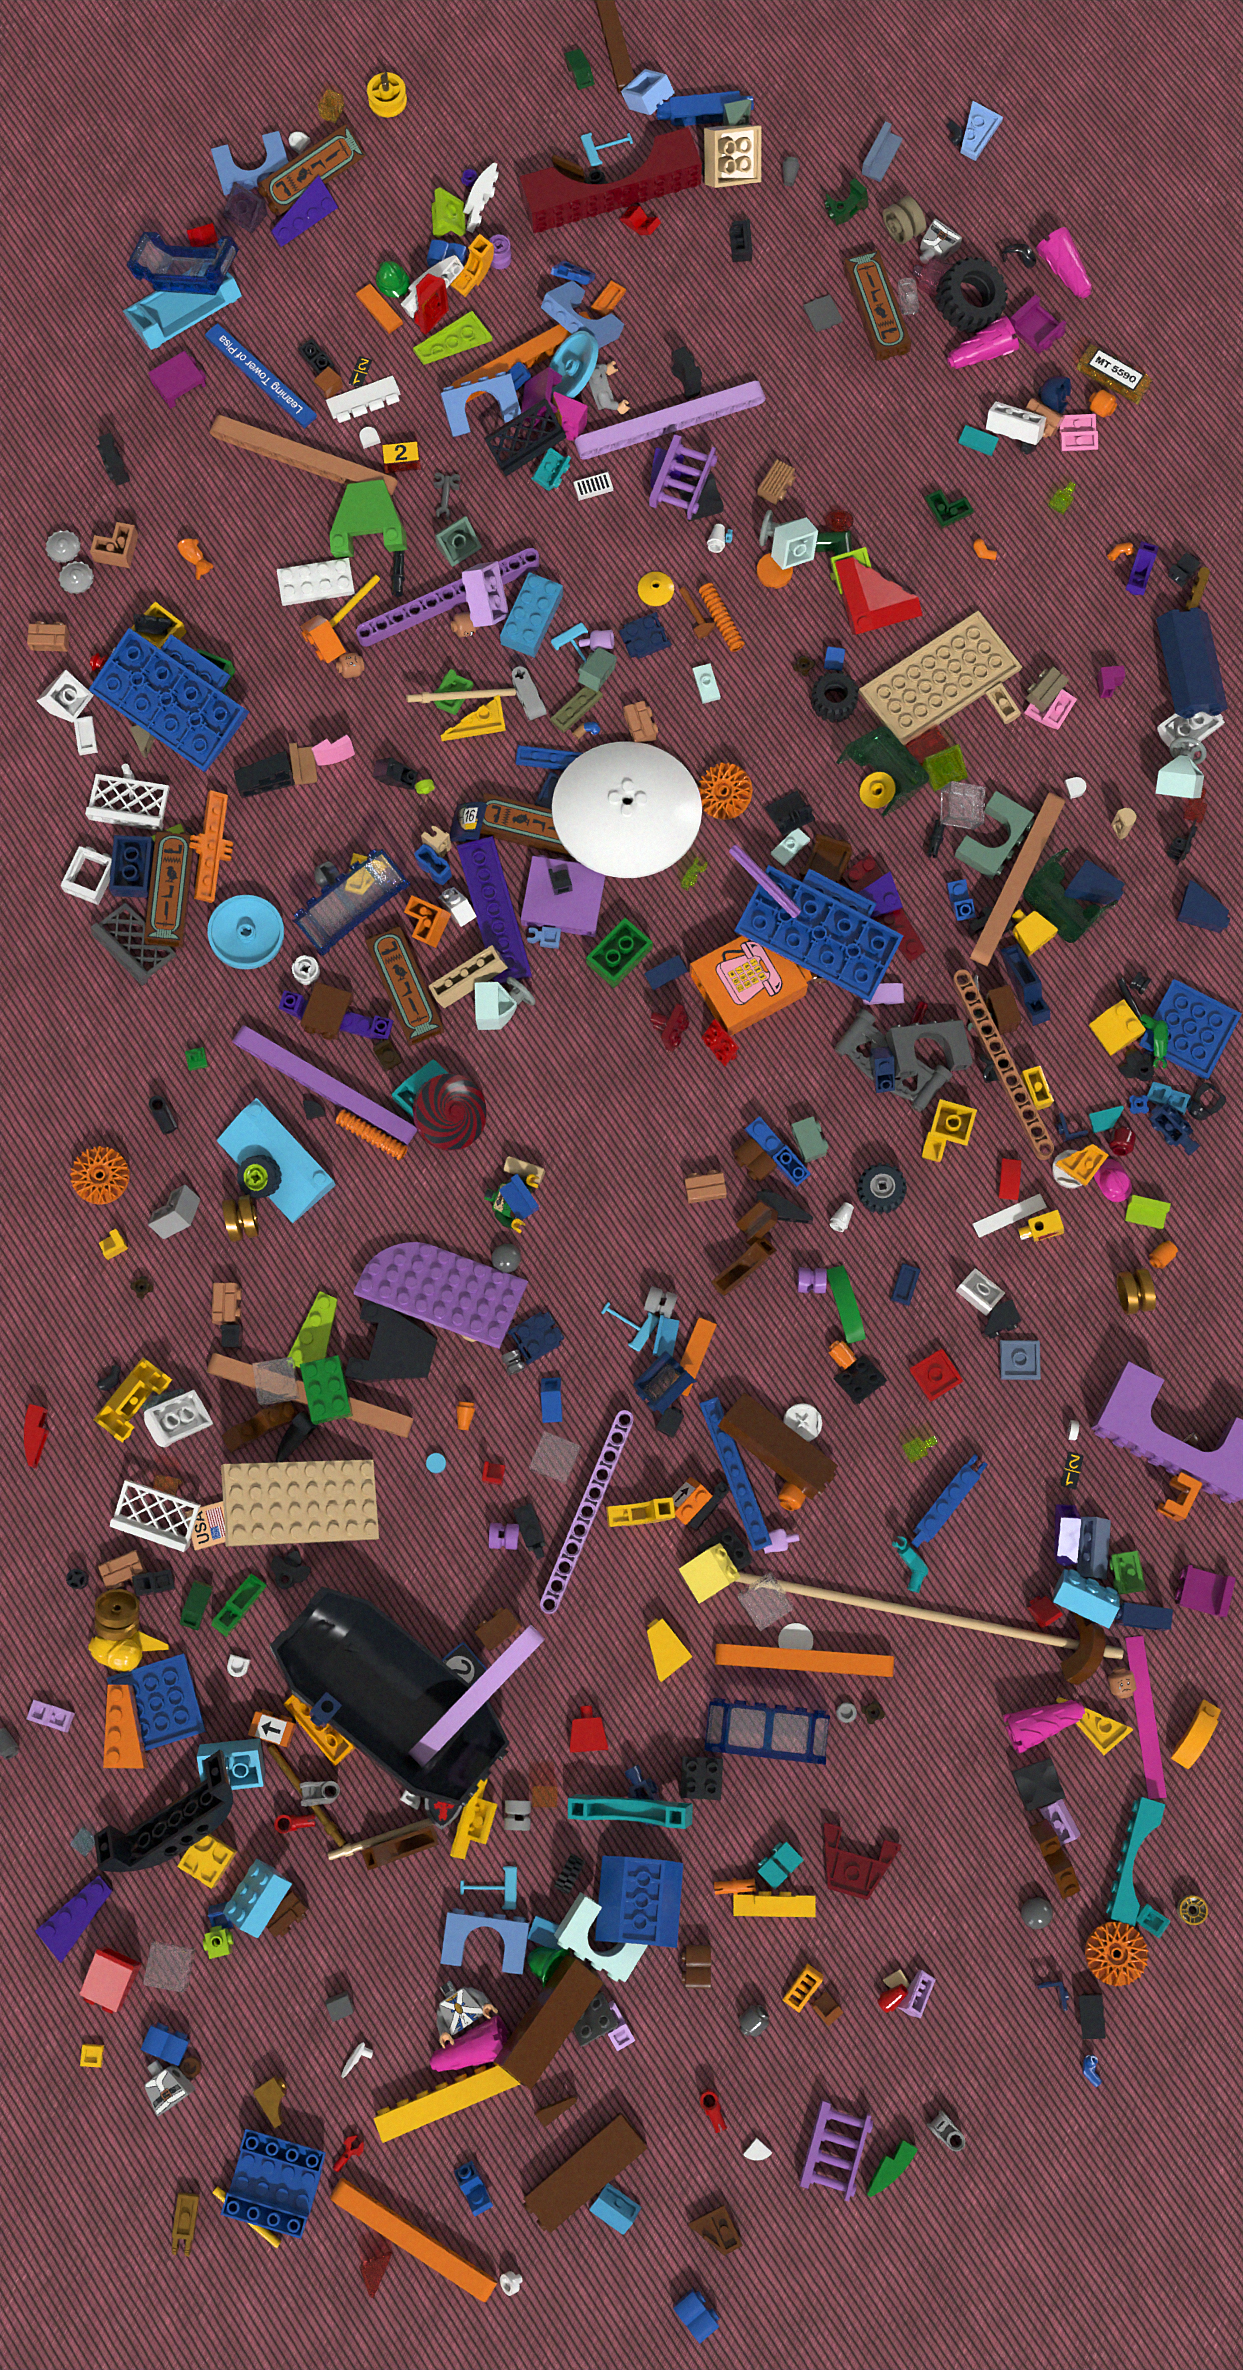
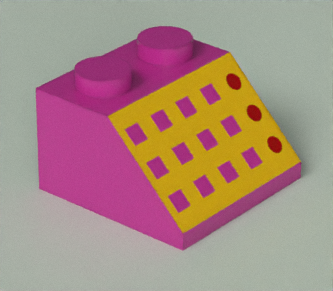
M554 392L553 405L558 408L554 415L567 436L565 439L574 441L582 435L587 425L588 406Z

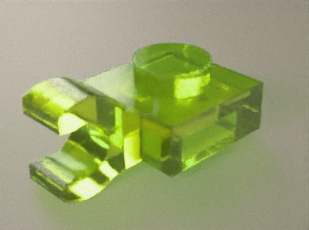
M1070 481L1064 491L1058 489L1048 506L1064 515L1074 500V497L1071 495L1075 491L1076 484Z
M699 857L694 859L693 865L681 881V888L688 891L690 886L694 887L699 878L697 874L707 869V862L703 866L697 865Z
M935 1436L923 1442L918 1437L902 1445V1448L912 1464L927 1456L928 1452L926 1449L938 1444Z

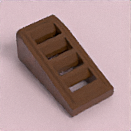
M571 2095L537 2109L534 2114L543 2127H546L574 2105L578 2097Z

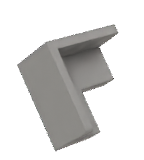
M186 1185L171 1191L167 1204L153 1211L148 1226L163 1239L191 1226L200 1198Z

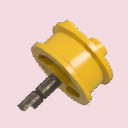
M384 72L375 75L369 81L367 86L368 101L371 110L375 114L388 118L397 116L405 109L407 104L406 88L403 80L398 75Z

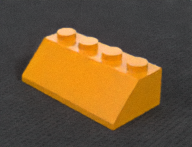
M293 1694L283 1704L334 1766L356 1748L331 1726L327 1725L325 1728L316 1726L310 1720V1709Z

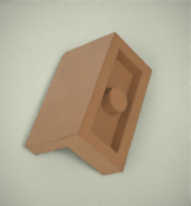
M290 743L295 785L316 783L318 779L315 758L311 749L313 747L298 748L297 743Z

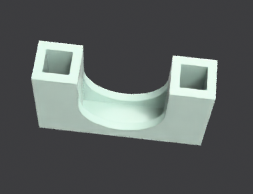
M580 1892L554 1934L558 1939L557 1944L566 1950L569 1947L575 1950L574 1955L583 1961L585 1958L592 1961L590 1965L597 1970L605 1969L608 1971L607 1975L613 1980L618 1981L621 1979L626 1982L648 1945L618 1942L615 1947L608 1951L598 1952L592 1950L588 1944V1930L602 1907Z

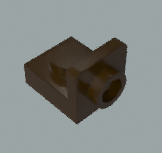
M389 1039L380 1040L375 1044L373 1051L386 1072L402 1063L401 1058Z

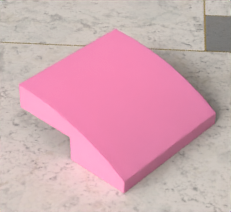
M1096 414L1063 415L1065 418L1059 426L1061 452L1098 450Z
M1062 689L1043 712L1030 703L1024 714L1058 730L1077 699Z
M348 735L332 744L328 739H325L311 748L317 765L338 763L355 755Z

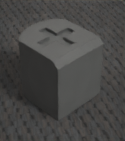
M348 1990L325 2000L332 2022L351 2015L355 2011Z

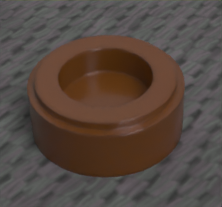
M1194 1431L1182 1442L1194 1446L1200 1440V1436Z
M195 2056L186 2057L180 2064V2071L189 2079L196 2077L202 2069L201 2061Z

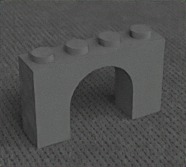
M949 1019L942 1023L931 1021L924 1025L913 1023L906 1027L895 1025L885 1035L887 1045L894 1056L895 1078L913 1076L917 1072L918 1064L914 1044L920 1038H929L941 1045L949 1071L967 1070L973 1063L963 1020Z

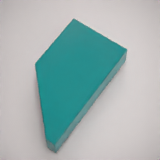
M1119 1106L1089 1114L1088 1118L1093 1134L1112 1129L1124 1107Z

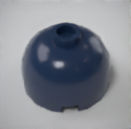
M1066 376L1049 377L1043 386H1040L1038 391L1041 402L1062 414L1068 405V402H1065L1066 396H1070L1071 393L1070 378Z

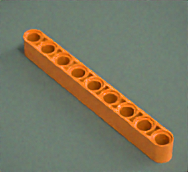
M587 312L579 313L580 316L591 320ZM559 324L456 380L451 386H454V389L461 387V383L471 381V384L478 383L479 378L486 376L489 379L496 378L495 374L505 371L507 373L517 362L523 363L529 369L555 355L560 345L572 334ZM485 391L472 393L467 398L466 403L482 395Z
M716 1644L715 1649L716 1665L893 1677L894 1656Z
M344 2178L339 2179L329 2196L330 2200L477 2299L487 2302L498 2283L493 2277Z

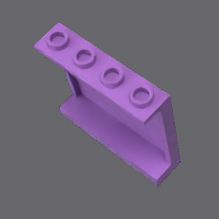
M545 855L532 856L521 915V925L542 929V926L560 928L561 932L596 937L598 916L605 877L607 875L595 872L578 861L568 862L563 858L549 859ZM552 868L553 872L566 869L572 882L573 891L554 896L548 869Z

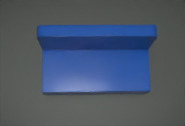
M518 1174L511 1177V1182L499 1189V1192L515 1216L521 1221L539 1210V1205Z

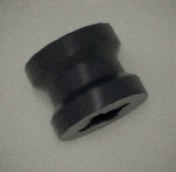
M1138 972L1129 988L1138 990V993L1142 995L1152 979L1146 978L1141 972Z
M73 1569L68 1572L66 1582L69 1587L81 1590L88 1585L89 1576L83 1570Z

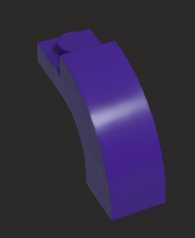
M1141 541L1127 581L1126 591L1133 595H1144L1159 546Z

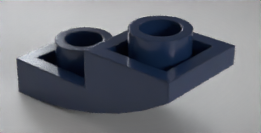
M678 955L644 974L652 989L656 990L689 971L681 956Z

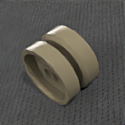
M904 196L896 204H892L883 210L885 226L891 237L898 244H905L913 236L916 237L926 229L923 212L916 201L910 196Z

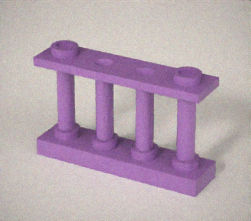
M674 434L651 492L649 506L657 508L658 503L664 501L687 509V519L691 520L692 515L698 511L699 503L697 502L710 469L716 465L718 458L715 455L716 448L712 447L710 454L707 455L683 447L681 436ZM683 454L706 462L703 471L677 463V455ZM671 470H678L699 477L700 480L697 487L672 479L669 476ZM669 485L693 493L691 503L666 495L663 492L665 486L668 487Z
M821 2098L799 2185L808 2189L809 2184L815 2182L843 2191L844 2200L849 2202L850 2196L854 2197L857 2184L854 2183L865 2138L867 2132L871 2133L873 2120H870L871 2115L866 2112L863 2120L834 2111L830 2107V2101ZM834 2119L861 2128L858 2141L828 2132L825 2128L826 2120ZM828 2140L856 2149L853 2161L822 2153V2150L819 2149L821 2141ZM821 2161L850 2170L847 2183L816 2174V2171L813 2170L815 2162L819 2163Z

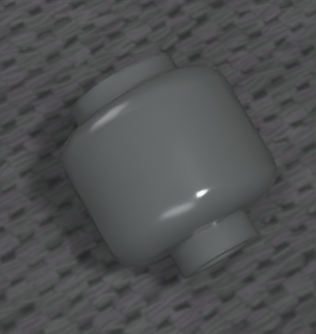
M750 2005L739 2016L740 2030L746 2036L758 2037L769 2026V2013L761 2005Z

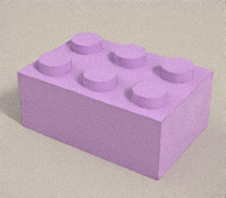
M498 561L480 563L462 572V582L466 590V601L469 604L470 619L474 627L494 625L509 617Z

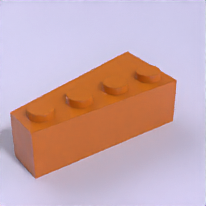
M108 1685L103 1768H149L145 1756L133 1685Z

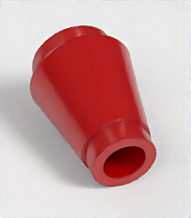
M899 1984L881 1993L877 2001L884 2012H893L909 1992L903 1984Z

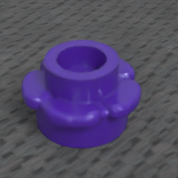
M472 169L465 170L461 178L462 183L466 184L467 187H473L478 179L477 173Z

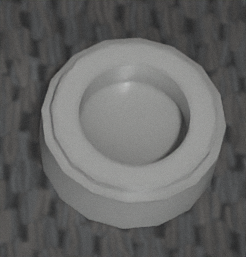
M845 1702L837 1707L836 1715L841 1722L848 1723L856 1718L857 1712L853 1704Z

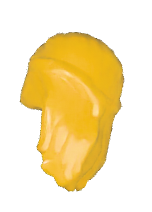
M95 1636V1638L92 1637L91 1642L88 1644V1650L94 1659L114 1671L129 1672L136 1668L142 1659V1652L134 1640L129 1638L112 1641Z

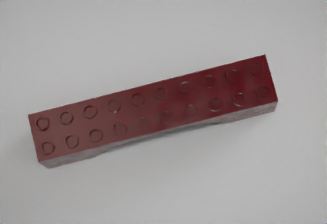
M689 127L656 136L652 151L647 160L638 170L624 179L608 184H585L572 180L558 172L554 167L519 176L520 195L534 234L554 227H561L571 222H578L588 217L592 218L605 212L609 213L622 207L626 208L639 202L643 203L649 199L660 198L666 194L677 193L683 189L694 188L701 184L702 162Z

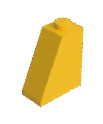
M656 1618L647 1625L650 1628L647 1630V1635L658 1680L662 1682L690 1660L692 1655L663 1618L660 1621Z

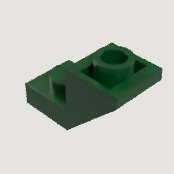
M581 48L564 53L568 72L573 73L577 90L595 85L591 67Z
M194 1580L183 1608L180 1625L199 1630L214 1586Z

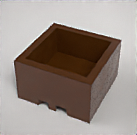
M1007 985L989 990L984 1003L989 1013L993 1014L992 1020L999 1034L1003 1035L1017 1031L1022 1019L1011 986Z

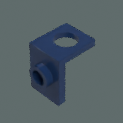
M1063 1112L1057 1115L1056 1130L1058 1135L1061 1134L1063 1142L1083 1138L1088 1134V1130L1069 1134Z
M326 1692L310 1710V1720L316 1726L325 1728L329 1720L342 1705ZM324 1701H331L334 1708L331 1712L326 1713L321 1709Z
M1055 1980L1035 1984V1987L1038 1989L1056 1986L1060 2009L1063 2011L1068 2010L1066 2001L1069 2000L1067 1988H1063L1062 1981Z

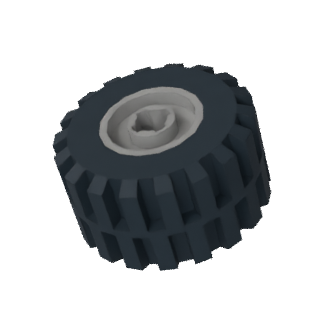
M877 1163L875 1166L873 1164L869 1169L866 1168L860 1176L857 1190L859 1200L872 1213L876 1211L878 1214L883 1212L888 1214L892 1210L895 1211L905 1198L907 1191L906 1179L903 1178V1173L899 1172L896 1166L891 1167L889 1163H886V1165Z

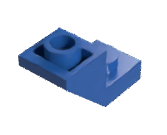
M966 879L947 882L949 901L956 920L960 921L976 917L973 899L969 898Z
M561 1377L541 1379L543 1423L562 1422Z
M472 2160L454 2170L458 2185L465 2194L475 2217L493 2207L488 2190Z

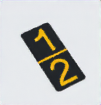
M359 356L349 384L357 387L363 386L372 363L371 359Z
M1072 1452L1068 1453L1061 1486L1076 1490L1084 1458L1083 1455Z

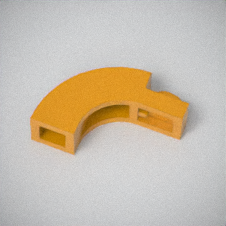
M481 234L468 247L470 252L468 261L464 269L450 284L453 289L464 297L469 294L475 285L479 286L493 260L494 246Z
M1204 1699L1200 1702L1188 1730L1174 1749L1171 1756L1172 1760L1187 1769L1194 1764L1219 1722L1217 1719L1221 1709Z

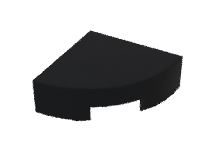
M310 1100L303 1101L307 1120L326 1116L324 1109L318 1103Z

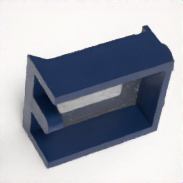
M664 1351L633 1385L638 1390L636 1394L643 1401L647 1399L649 1401L647 1405L654 1412L659 1410L664 1415V1411L690 1384L697 1381L668 1352Z

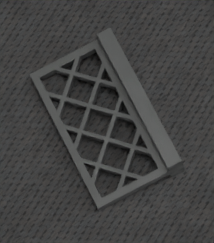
M124 903L99 924H93L90 927L91 934L143 986L148 982V978L176 956V953L169 946L144 945L146 923ZM126 910L130 914V920L119 919V914ZM108 923H116V931H107L104 926ZM130 924L129 932H119L118 925ZM132 924L141 925L143 933L132 932ZM118 936H129L128 944H120L117 941ZM131 936L142 937V945L131 944ZM130 948L141 949V957H133L130 954ZM144 949L155 950L154 958L143 957ZM157 950H166L169 955L165 958H157ZM143 961L154 962V967L147 972L143 968Z

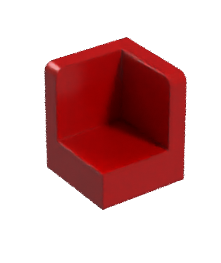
M213 223L187 230L192 249L218 241Z
M485 1461L482 1482L502 1486L506 1466Z

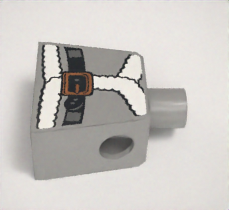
M935 218L921 241L920 251L923 253L920 256L921 262L927 265L933 260L937 264H941L960 248L962 237Z
M156 2060L147 2067L153 2078L144 2087L157 2117L196 2090L193 2084L174 2064L163 2069L159 2061Z

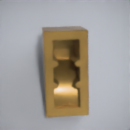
M277 2075L253 2091L254 2096L274 2128L285 2121L281 2113V2101L283 2096L287 2094L285 2081L282 2077L278 2078Z

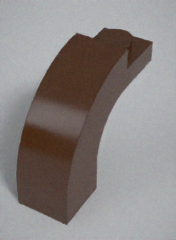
M1074 1612L1073 1614L1080 1632V1643L1076 1652L1061 1662L1060 1665L1065 1680L1078 1686L1089 1679L1098 1669L1103 1659L1106 1642L1105 1632L1102 1627L1095 1625L1094 1621Z

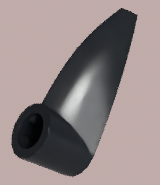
M305 1411L300 1412L293 1419L292 1424L284 1434L278 1448L276 1463L284 1462L317 1428L318 1424L314 1425L311 1417Z

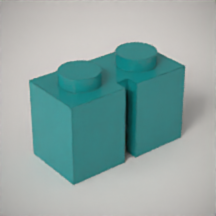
M786 1841L783 1844L781 1842L777 1843L772 1849L774 1853L769 1858L765 1856L757 1864L759 1867L757 1869L758 1873L774 1889L803 1861L801 1856Z

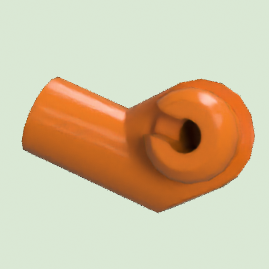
M976 539L973 548L978 557L996 560L997 551L988 550L982 539Z
M1130 542L1117 544L1107 557L1110 561H1115L1121 553L1126 552V555H1132L1135 552V548Z

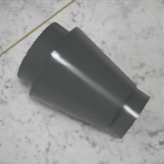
M786 157L782 163L785 186H794L800 166L799 160L795 157Z
M1 1728L0 1756L7 1760L19 1753V1746L7 1729Z

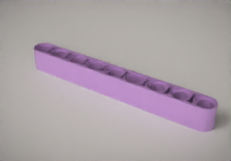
M530 1625L408 1754L423 1767L533 1653L545 1638Z

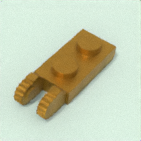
M1206 567L1200 568L1196 584L1193 585L1190 594L1193 595L1192 600L1187 601L1185 611L1188 612L1190 608L1199 606L1208 582L1210 569Z
M178 2193L172 2232V2255H177L179 2239H186L184 2256L189 2257L191 2254L200 2194Z

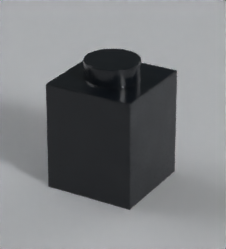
M672 1406L671 1409L667 1408L664 1411L665 1414L662 1415L656 1430L674 1439L684 1419V1415L681 1414L682 1411Z

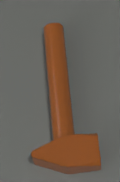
M686 587L680 588L679 592L699 625L693 628L695 636L698 640L708 636L715 628V622L706 623Z

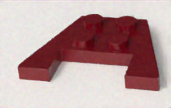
M824 1822L827 1888L868 1900L902 1845L883 1839L878 1860L838 1849L843 1827Z

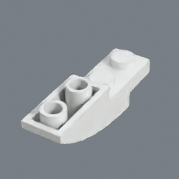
M497 163L491 164L482 172L467 198L463 213L469 214L466 229L469 232L473 233L475 227H479L482 219L479 213L483 211L489 197L492 198L494 195L495 187H493V182L496 183L498 172L496 171Z
M453 255L437 263L411 284L408 288L411 293L401 303L408 316L414 318L418 310L416 285L427 273L443 278L446 288L460 274L464 267L457 256Z

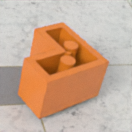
M317 615L300 626L302 637L310 645L315 646V654L320 661L323 660L328 664L346 652L329 621L324 617Z
M411 895L404 913L419 920L412 937L436 948L451 913Z

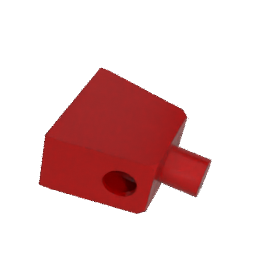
M580 1706L581 1719H573L570 1753L609 1750L601 1717L593 1718L592 1706Z

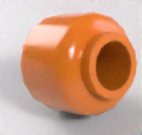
M1100 390L1097 393L1094 392L1089 399L1091 403L1090 410L1103 418L1111 416L1117 407L1116 397L1105 390Z
M789 1482L784 1483L778 1494L780 1505L789 1511L800 1509L807 1497L797 1486Z

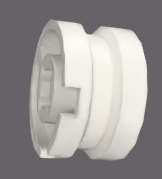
M300 956L292 965L293 975L301 984L310 985L319 978L320 969L318 963L311 956ZM306 967L309 968L308 973H305L303 969Z

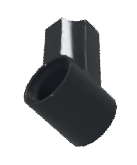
M153 1096L149 1100V1108L163 1135L174 1132L179 1127L167 1102L161 1096ZM162 1102L163 1107L159 1110H155V1103Z

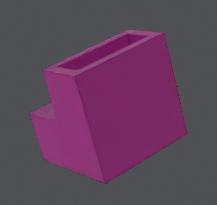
M1124 665L1100 668L1097 675L1100 698L1112 697L1115 686L1122 685L1125 678Z

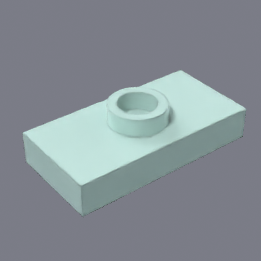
M711 664L692 668L702 704L719 700L720 693Z
M798 828L792 831L771 852V855L785 867L810 842V838Z

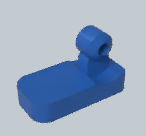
M517 362L506 373V375L511 374L515 391L532 378L526 366L521 362Z

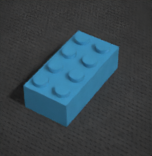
M529 572L500 634L501 645L535 658L563 597V585Z

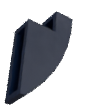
M1019 944L1001 949L1000 952L1011 983L1032 1026L1050 1020V1009L1042 997L1041 980Z

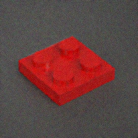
M943 1349L938 1350L909 1368L910 1373L929 1402L934 1401L964 1382Z

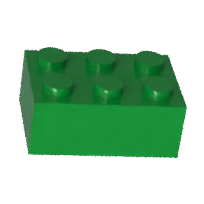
M624 918L586 957V964L611 987L615 988L653 949V942L629 920Z
M339 1355L300 1364L311 1421L314 1425L353 1416L342 1361Z

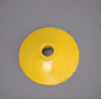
M662 572L647 573L638 583L640 599L650 606H662L669 602L674 594V584L671 578ZM657 584L659 587L654 588L653 585Z
M884 772L870 774L864 779L860 787V798L870 808L884 807L892 800L895 794V782L891 776Z

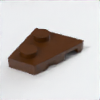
M724 2204L688 2222L692 2230L696 2231L723 2255L743 2246Z

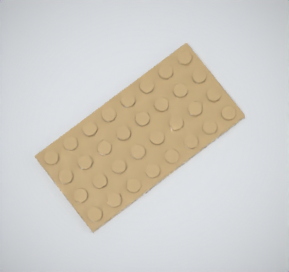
M977 611L861 687L859 693L903 749L983 696L990 688L1000 682H1004L1019 672L1022 666L981 613Z
M373 1460L221 1465L226 1547L379 1539Z

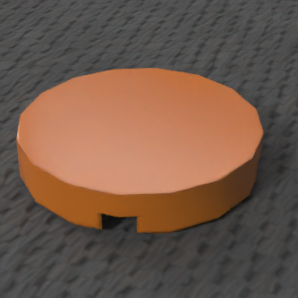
M769 553L759 560L757 577L764 586L779 589L790 582L793 575V567L782 570L771 557L772 553Z

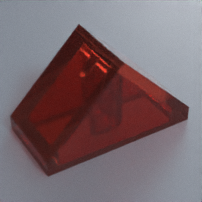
M390 2251L362 2262L359 2266L368 2294L373 2299L393 2254Z

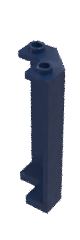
M1198 607L1190 608L1188 612H1179V609H1175L1156 618L1175 714L1189 719L1201 711L1210 716H1217L1222 711L1228 709L1208 613Z

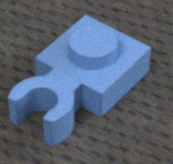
M542 926V932L533 927L529 928V933H534L535 937H527V942L536 943L540 941V947L559 949L560 928Z

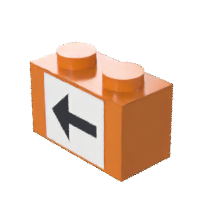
M691 1476L671 1497L674 1502L675 1518L685 1525L712 1497L704 1486Z
M262 1709L261 1712L256 1711L248 1735L289 1747L296 1727V1723L292 1722L293 1718L281 1715L280 1718L274 1717V1712Z

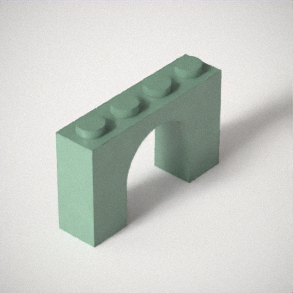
M997 791L986 805L984 813L1001 822L1006 827L1009 837L1008 841L1000 847L989 848L966 835L954 856L992 880L995 875L1000 876L1005 868L1003 863L1005 860L1009 861L1015 852L1013 848L1015 845L1019 846L1024 839L1023 833L1025 830L1029 832L1034 824V821H1032L1034 813Z

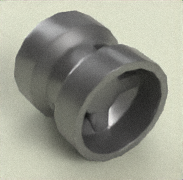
M514 1350L501 1356L502 1362L507 1366L506 1371L508 1375H513L526 1369L524 1362L520 1360L519 1350Z

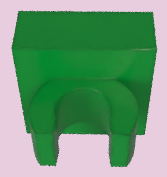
M204 1047L185 1051L189 1071L208 1067Z

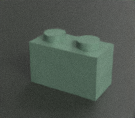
M598 647L594 653L591 652L589 654L587 662L581 664L578 670L580 674L578 682L598 692L614 671L618 657Z
M813 1116L791 1124L790 1129L804 1164L826 1156L829 1147L826 1139H822L820 1135L822 1130L819 1122L815 1121Z

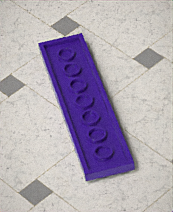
M493 836L457 845L484 947L487 949L493 945L508 967L493 977L494 982L503 985L507 984L506 980L508 977H513L516 980L532 977Z

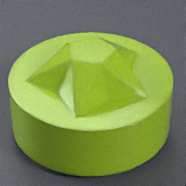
M430 779L421 780L415 785L418 794H428L435 788L433 781Z

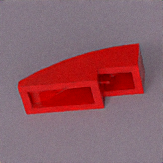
M29 1403L24 1424V1448L28 1466L37 1469L49 1434L48 1430L42 1428L48 1410Z

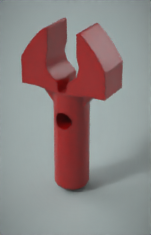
M358 2135L348 2136L343 2142L346 2145V2150L332 2166L334 2171L339 2172L352 2155L359 2157L364 2151V2140L358 2148L351 2149L352 2142Z

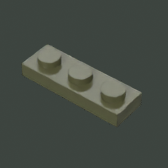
M585 686L550 718V722L564 734L603 697V694L599 690L597 692Z

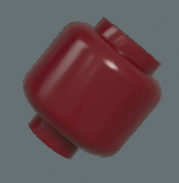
M1126 1126L1114 1129L1111 1132L1109 1148L1115 1155L1126 1156L1134 1150L1135 1133Z

